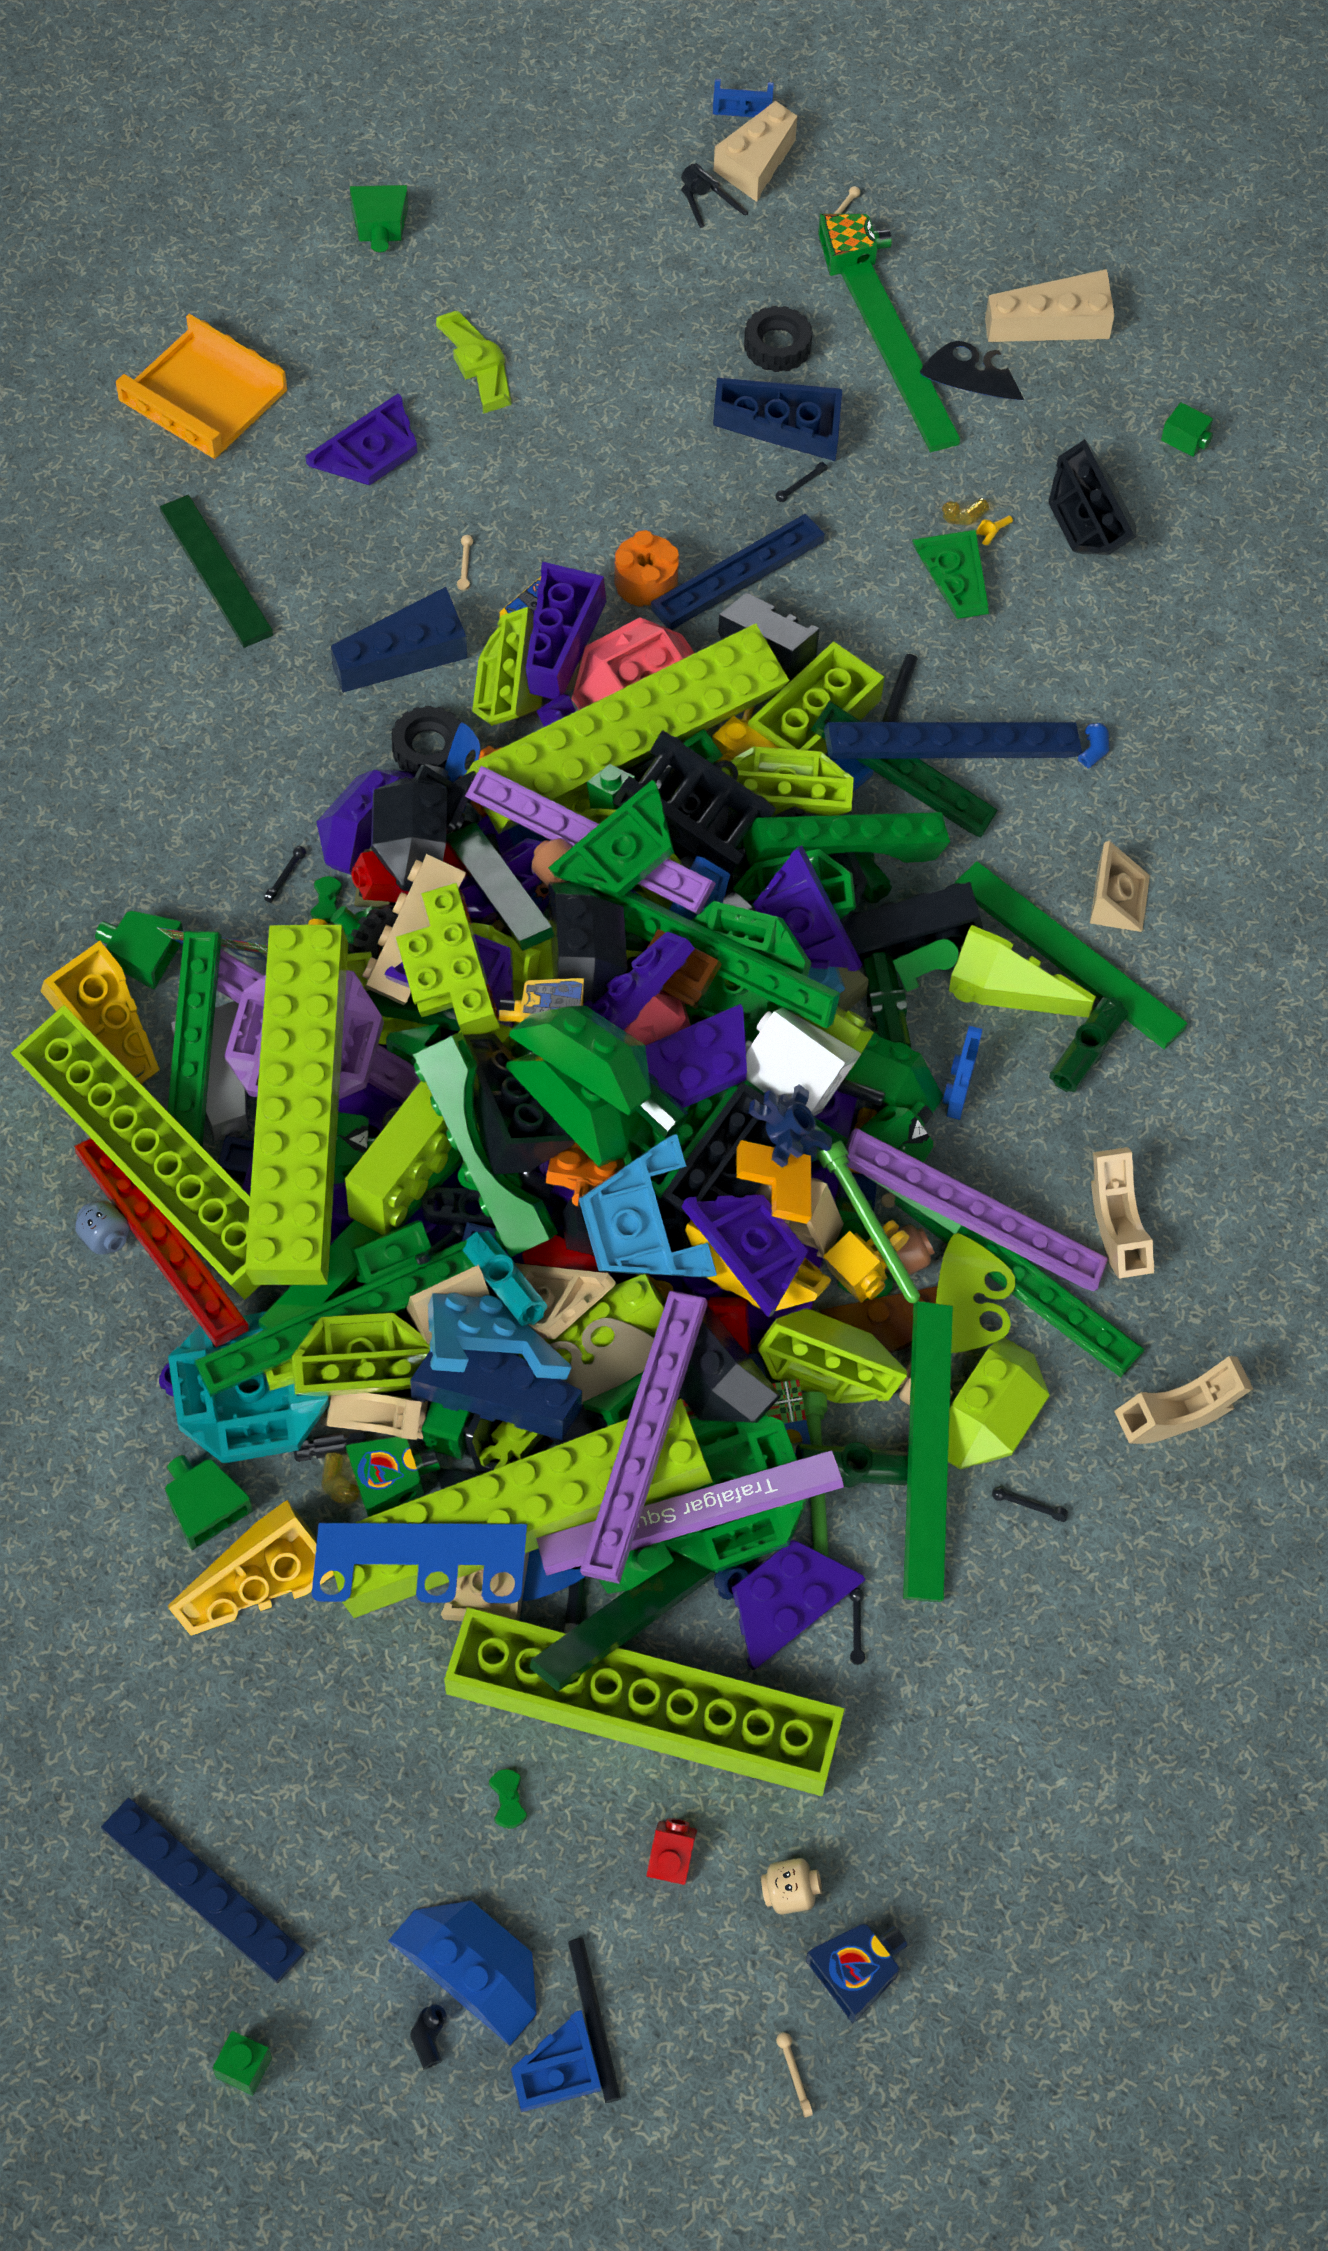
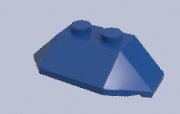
M465 1901L416 1909L388 1940L389 1943L509 2046L537 2015L532 1952L474 1902Z

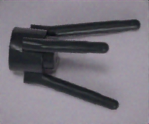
M691 164L685 168L681 176V180L685 185L681 188V191L687 197L700 228H703L705 225L693 194L704 195L710 188L745 216L748 215V211L719 187L720 183L706 173L699 164Z

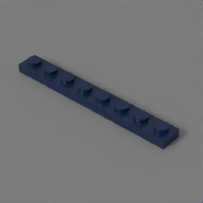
M828 722L824 727L828 757L830 759L1078 757L1082 753L1076 722Z

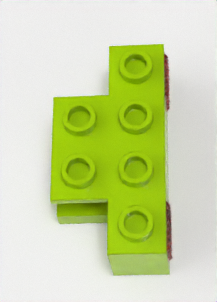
M453 883L421 893L430 926L396 937L413 1002L417 1004L421 1017L454 1008L458 1025L464 1035L485 1034L501 1029L496 1004L486 978L471 926L470 913L468 912L461 889L458 888L457 883Z

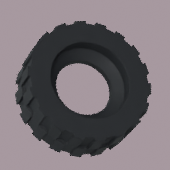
M771 306L770 308L760 309L759 312L752 314V318L748 319L746 323L744 350L747 352V357L753 361V364L767 371L786 372L791 371L792 368H798L801 366V363L806 362L808 354L810 355L813 335L811 323H808L805 315H801L799 311L789 309L786 306ZM782 330L792 336L793 343L788 347L776 348L765 344L763 337L768 331Z
M432 706L416 707L412 711L402 714L403 716L395 722V728L392 729L391 733L393 757L395 762H398L399 768L417 774L421 765L425 764L445 769L454 736L461 723L459 718L456 719L452 712H447L444 708H434ZM423 731H434L444 738L445 746L439 753L424 755L417 753L413 749L412 741L417 734Z

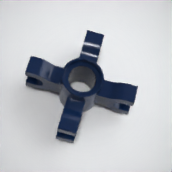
M800 1084L794 1087V1093L791 1098L786 1094L778 1097L773 1091L768 1090L764 1095L765 1105L760 1104L754 1099L750 1102L749 1114L756 1119L766 1121L767 1134L776 1145L772 1153V1160L782 1168L788 1164L790 1153L796 1158L803 1154L811 1155L812 1161L817 1156L816 1146L821 1147L826 1152L832 1146V1137L825 1132L815 1130V1118L806 1106L809 1099V1091Z

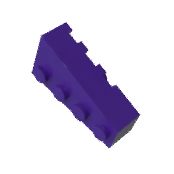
M542 561L541 580L537 591L538 600L533 617L534 625L529 643L526 674L530 694L556 699L565 693L607 600L604 576Z

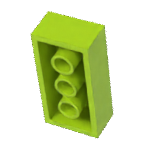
M833 641L748 721V726L779 748L820 751L826 754L828 752L826 740L811 731V728L828 702L831 701L855 718L861 720L881 701L884 676Z

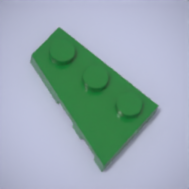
M976 530L912 539L913 547L957 619L989 614Z

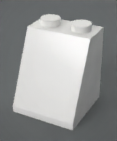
M781 1008L774 1011L773 1014L768 1011L756 1027L760 1033L754 1042L747 1041L745 1044L746 1080L764 1093L771 1090L778 1097L786 1094L789 1098L793 1096L794 1087L800 1084L809 1091V1099L806 1106L813 1116H816L823 1111L861 1054L792 1012Z

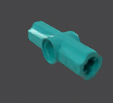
M489 1231L475 1232L466 1239L467 1243L463 1252L474 1266L479 1265L485 1281L521 1326L527 1324L534 1325L544 1317V1311L548 1307L491 1233Z

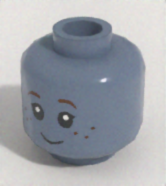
M93 1201L83 1206L77 1214L75 1225L78 1237L96 1254H108L120 1250L126 1243L130 1229L126 1218L108 1201Z

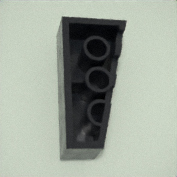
M971 882L964 884L955 883L939 891L920 893L911 899L897 903H885L879 908L869 911L853 912L849 921L843 924L862 963L861 967H863V959L870 957L873 953L885 952V954L892 956L893 960H895L900 955L909 954L941 939H949L955 942L961 952L960 946H963L971 925L983 929Z

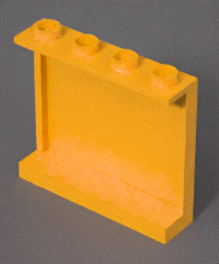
M189 313L186 316L188 330L135 379L123 374L116 380L119 401L213 459H216L287 391L286 374L278 364L267 361L253 349L244 347L230 335L219 332L205 320H200Z

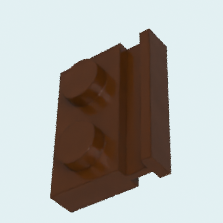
M658 929L647 948L666 932ZM695 948L686 958L684 965L676 970L665 982L661 991L697 1009L702 995H705L722 963Z

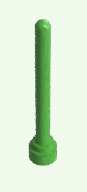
M842 1141L832 1144L830 1150L827 1152L822 1150L817 1154L819 1162L823 1168H828L830 1173H835L905 1299L909 1303H916L920 1298V1293L847 1166L849 1163L847 1149Z
M822 1392L802 1393L811 1445H822L821 1420L824 1419V1414L828 1411L827 1395ZM825 1493L810 1497L813 1550L829 1558Z

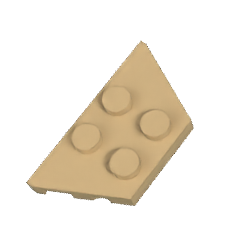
M515 1263L548 1306L541 1320L534 1325L528 1324L540 1337L547 1339H556L611 1290L616 1283L609 1273Z

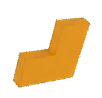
M741 1140L737 1146L736 1178L772 1185V1217L807 1224L812 1217L811 1155L803 1154L796 1158L790 1153L788 1164L782 1168L772 1160L774 1147Z

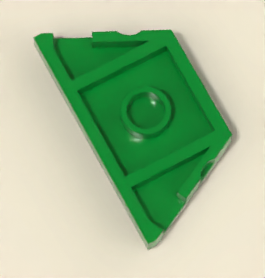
M651 780L548 868L551 874L556 878L621 898L674 853L656 783Z

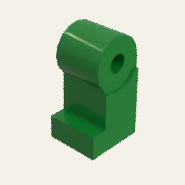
M941 939L893 960V963L906 992H909L921 986L918 980L919 976L935 969L946 970L953 967L958 960L960 951L955 942L949 939Z

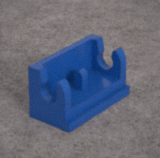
M715 78L714 115L755 117L772 104L774 82H768L767 92L721 89V79Z

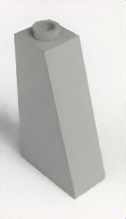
M235 1001L215 1007L205 1114L215 1141L225 1140L226 1136L238 1138L244 1131L249 1130L247 1091L224 1057L239 1003ZM176 1021L171 1022L173 1036L175 1034Z

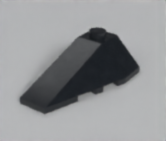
M494 1033L463 1035L478 1065L474 1081L473 1105L482 1145L494 1174L530 1172L574 1144V1140L506 1068L507 1062L516 1058Z

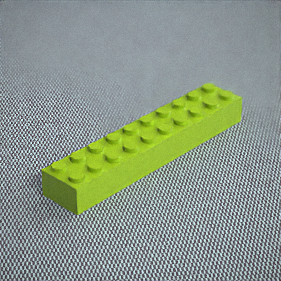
M755 623L474 761L466 774L471 771L477 773L479 768L483 766L560 804L587 790V781L609 764L625 771L655 756L649 751L662 730L683 742L702 729L707 730L731 718L733 715L735 716L777 695L789 682V679ZM483 806L498 834L518 825V823Z
M551 939L533 946V948L541 951L536 980L553 979ZM513 978L514 1000H522L524 983ZM515 1022L513 1028L517 1026L520 1022ZM500 1024L501 1029L485 1033H494L510 1052L516 1042L509 1037L510 1030L513 1028ZM420 1081L345 1178L349 1217L381 1235L390 1232L393 1226L399 1227L407 1215L408 1206L414 1199L419 1200L423 1196L428 1186L427 1180L433 1172L438 1174L442 1171L448 1160L447 1153L452 1148L446 1134L448 1127L443 1116H438L431 1105L430 1097L432 1093L426 1082Z
M269 925L245 1271L253 1285H328L348 941L342 925Z
M63 1005L15 1048L11 1054L244 1300L247 1299L260 1286L253 1285L245 1271L250 1196L72 1012Z
M682 1399L677 1400L644 1506L673 1498L713 1482ZM628 1419L355 1523L527 1524L525 1553L539 1548L536 1538L596 1521ZM354 1564L351 1595L342 1603L353 1618L412 1597L416 1595L419 1565ZM458 1565L457 1578L482 1570L484 1565ZM333 1571L340 1592L344 1587L345 1580L340 1572ZM433 1572L428 1575L425 1580L426 1591L449 1583L447 1575L443 1572Z
M467 1607L444 1678L447 1695L823 1797L845 1708L622 1648L615 1649L557 1692L530 1669L532 1658L566 1633Z

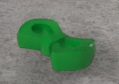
M325 876L314 882V888L319 894V903L311 909L310 915L313 919H322L330 923L333 914L337 911L335 906L337 902L336 897L341 892L342 885L336 878Z
M509 1769L496 1772L489 1779L488 1784L499 1795L500 1808L494 1817L495 1823L503 1828L513 1829L520 1826L526 1820L527 1813L519 1803L520 1795L518 1788L521 1776Z

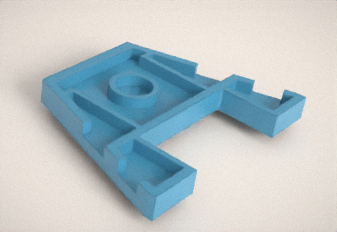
M677 1134L665 1138L579 1198L599 1272L706 1278L717 1275L708 1243L676 1252H671L650 1177L686 1167Z
M432 1293L428 1304L429 1331L432 1332V1339L430 1341V1352H433L430 1361L432 1370L464 1372L469 1361L464 1350L522 1354L537 1378L567 1380L572 1368L571 1365L528 1324L521 1326L501 1299L488 1295L472 1297L463 1296L459 1293Z

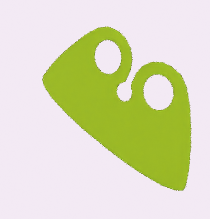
M959 1233L954 1234L947 1244L940 1269L936 1304L953 1306L951 1353L969 1351L993 1344L1003 1339L1009 1333L1011 1323L1007 1311L994 1303L985 1302L978 1304L974 1301L973 1297L976 1293H982L990 1299H1004L1013 1292L1015 1287V1276L1003 1261L980 1244ZM992 1271L1002 1273L1007 1279L1006 1288L1002 1291L990 1290L985 1284V1276ZM987 1311L996 1312L1002 1318V1327L995 1332L985 1330L980 1324V1316Z

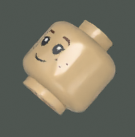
M803 1858L771 1863L768 1866L767 1874L761 1876L765 1904L767 1907L772 1906L778 1914L810 1910L814 1907L815 1895L822 1894V1884L818 1869L811 1870L808 1862Z

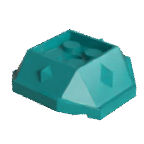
M266 1312L243 1315L248 1323L249 1331L218 1347H215L199 1325L180 1347H176L168 1355L179 1430L223 1464L298 1451L329 1405L328 1396L295 1394L294 1384L270 1391L265 1373L210 1397L194 1364L195 1360L262 1331L263 1329L259 1327L258 1320ZM249 1385H256L259 1387L258 1390H256L253 1393L242 1392V1390Z

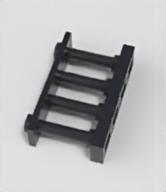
M662 730L649 751L657 758L639 782L628 776L615 796L613 803L618 807L622 806L651 780L656 782L668 765L685 776L667 802L661 798L672 844L694 859L697 856L705 858L728 872L731 876L744 856L736 848L752 827L756 818L771 817L777 808L768 803L764 797L755 794L691 750L680 739ZM698 785L714 797L697 821H694L679 811V809L695 786ZM726 804L742 815V817L726 840L723 841L707 829Z

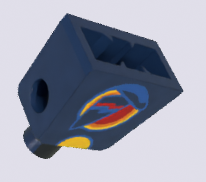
M864 1923L812 1948L807 1953L806 1963L853 2024L897 1978L900 1968L892 1957L907 1947V1942L901 1932L894 1926L877 1938L868 1925Z

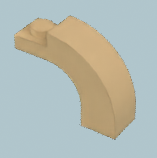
M1125 1147L1093 1152L1095 1180L1091 1181L1093 1204L1109 1264L1119 1279L1154 1273L1153 1240L1145 1231L1137 1210L1132 1151Z
M1228 1356L1205 1374L1184 1386L1161 1393L1140 1392L1114 1412L1130 1444L1154 1443L1205 1426L1233 1410L1234 1406L1232 1403L1253 1390V1387L1238 1357Z
M380 1393L328 1396L329 1405L320 1419V1424L329 1427L378 1432L417 1440V1438L423 1439L421 1430L426 1419L428 1401L424 1403L412 1398Z

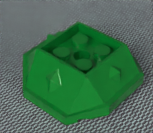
M713 901L704 909L705 911L691 920L808 977L811 961L783 918ZM715 975L705 995H702L697 1009L685 1004L691 1025L741 1004L744 1013L745 1044L747 1041L754 1042L760 1033L756 1027L768 1011L773 1014L774 1011L784 1008L743 987L738 989L735 983L718 975Z
M766 1415L757 1423L701 1421L698 1418L690 1420L713 1482L683 1494L797 1461L783 1421ZM808 1498L663 1542L668 1549L718 1573L788 1547Z

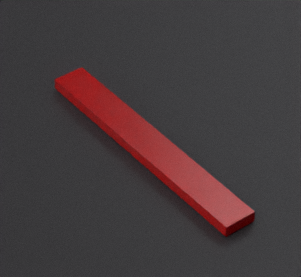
M91 1138L75 1145V1152L111 1203L126 1218L129 1228L215 1347L249 1331L247 1321L179 1230Z

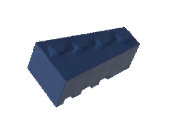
M717 378L713 426L836 462L842 389Z
M444 587L331 645L332 665L342 693L467 659V636L447 588Z
M464 1350L469 1359L465 1371L451 1372L432 1370L430 1361L433 1352L429 1351L410 1380L411 1397L413 1400L424 1403L428 1400L443 1404V1408L458 1411V1409L476 1413L480 1415V1418L493 1422L495 1419L513 1423L516 1428L563 1440L582 1408V1390L561 1379L537 1378L527 1361L513 1353Z

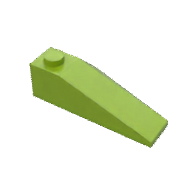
M971 925L951 975L949 992H952L957 999L966 1003L973 1001L981 1005L1089 1018L1096 996L1061 974L1052 976L1045 972L1039 966L1041 961L1033 956L1026 960L1011 950L1014 944L1008 940Z

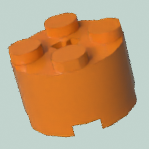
M647 530L638 531L633 537L621 543L615 553L614 583L618 595L627 603L643 607V605H651L653 600L678 586V549L668 540L653 535Z

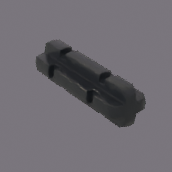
M363 1430L349 1431V1435H343V1432L316 1436L313 1437V1441H308V1438H306L300 1449L293 1451L296 1461L301 1462L311 1460L310 1456H316V1459L345 1455L347 1445L366 1442L365 1432Z

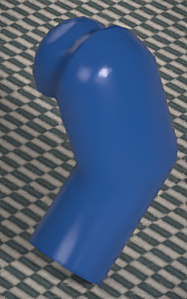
M1091 723L1085 730V734H1089L1087 740L1090 741V747L1078 756V761L1088 769L1109 752V731L1102 723Z

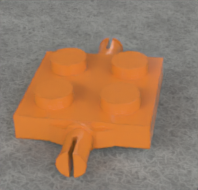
M574 1141L571 1147L550 1159L546 1183L574 1190L572 1202L575 1206H578L581 1196L625 1167L623 1158L598 1167Z

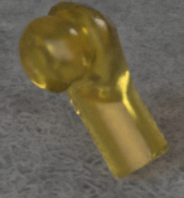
M983 498L977 499L967 508H959L957 502L949 501L942 507L943 518L949 524L971 525L989 511V505Z
M327 1453L325 1455L321 1481L323 1491L338 1503H354L358 1498L359 1490L355 1484H350L341 1475L344 1457L337 1453Z

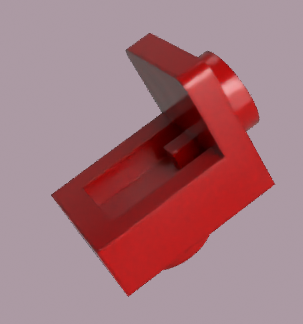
M668 1818L666 1822L659 1821L655 1830L646 1877L685 1885L697 1829L691 1828L689 1822L677 1818Z

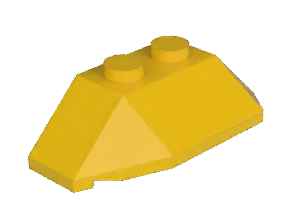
M691 1220L687 1224L685 1232L692 1247L704 1243L709 1245L717 1275L708 1277V1279L717 1283L720 1288L732 1291L749 1300L753 1306L760 1308ZM804 1258L775 1311L816 1300L829 1286L831 1278L822 1274L817 1266L807 1258Z

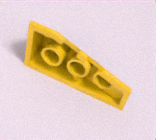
M98 941L43 981L41 993L56 1011L65 1005L134 1077L144 1071L142 1075L135 1078L142 1084L159 1072L160 1069L147 1034L141 1025L134 999L131 998L123 969L103 943Z
M286 1500L251 1526L168 1605V1608L192 1636L234 1621L238 1610L258 1604L260 1611L271 1608L270 1599L289 1592H292L294 1599L305 1596L312 1591L317 1539L290 1502ZM329 1571L322 1576L320 1585L334 1575L333 1571Z

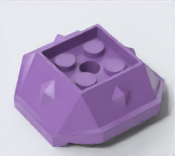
M348 970L346 973L339 1100L366 1088L384 1024L380 1012L363 988L355 972ZM266 975L259 978L243 991L224 1055L226 1062L249 1096L257 1097Z

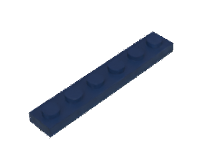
M803 514L651 602V610L668 629L673 630L823 543L825 534L806 514Z
M129 1797L101 1826L104 1833L275 1983L278 1984L305 1954L304 1950Z

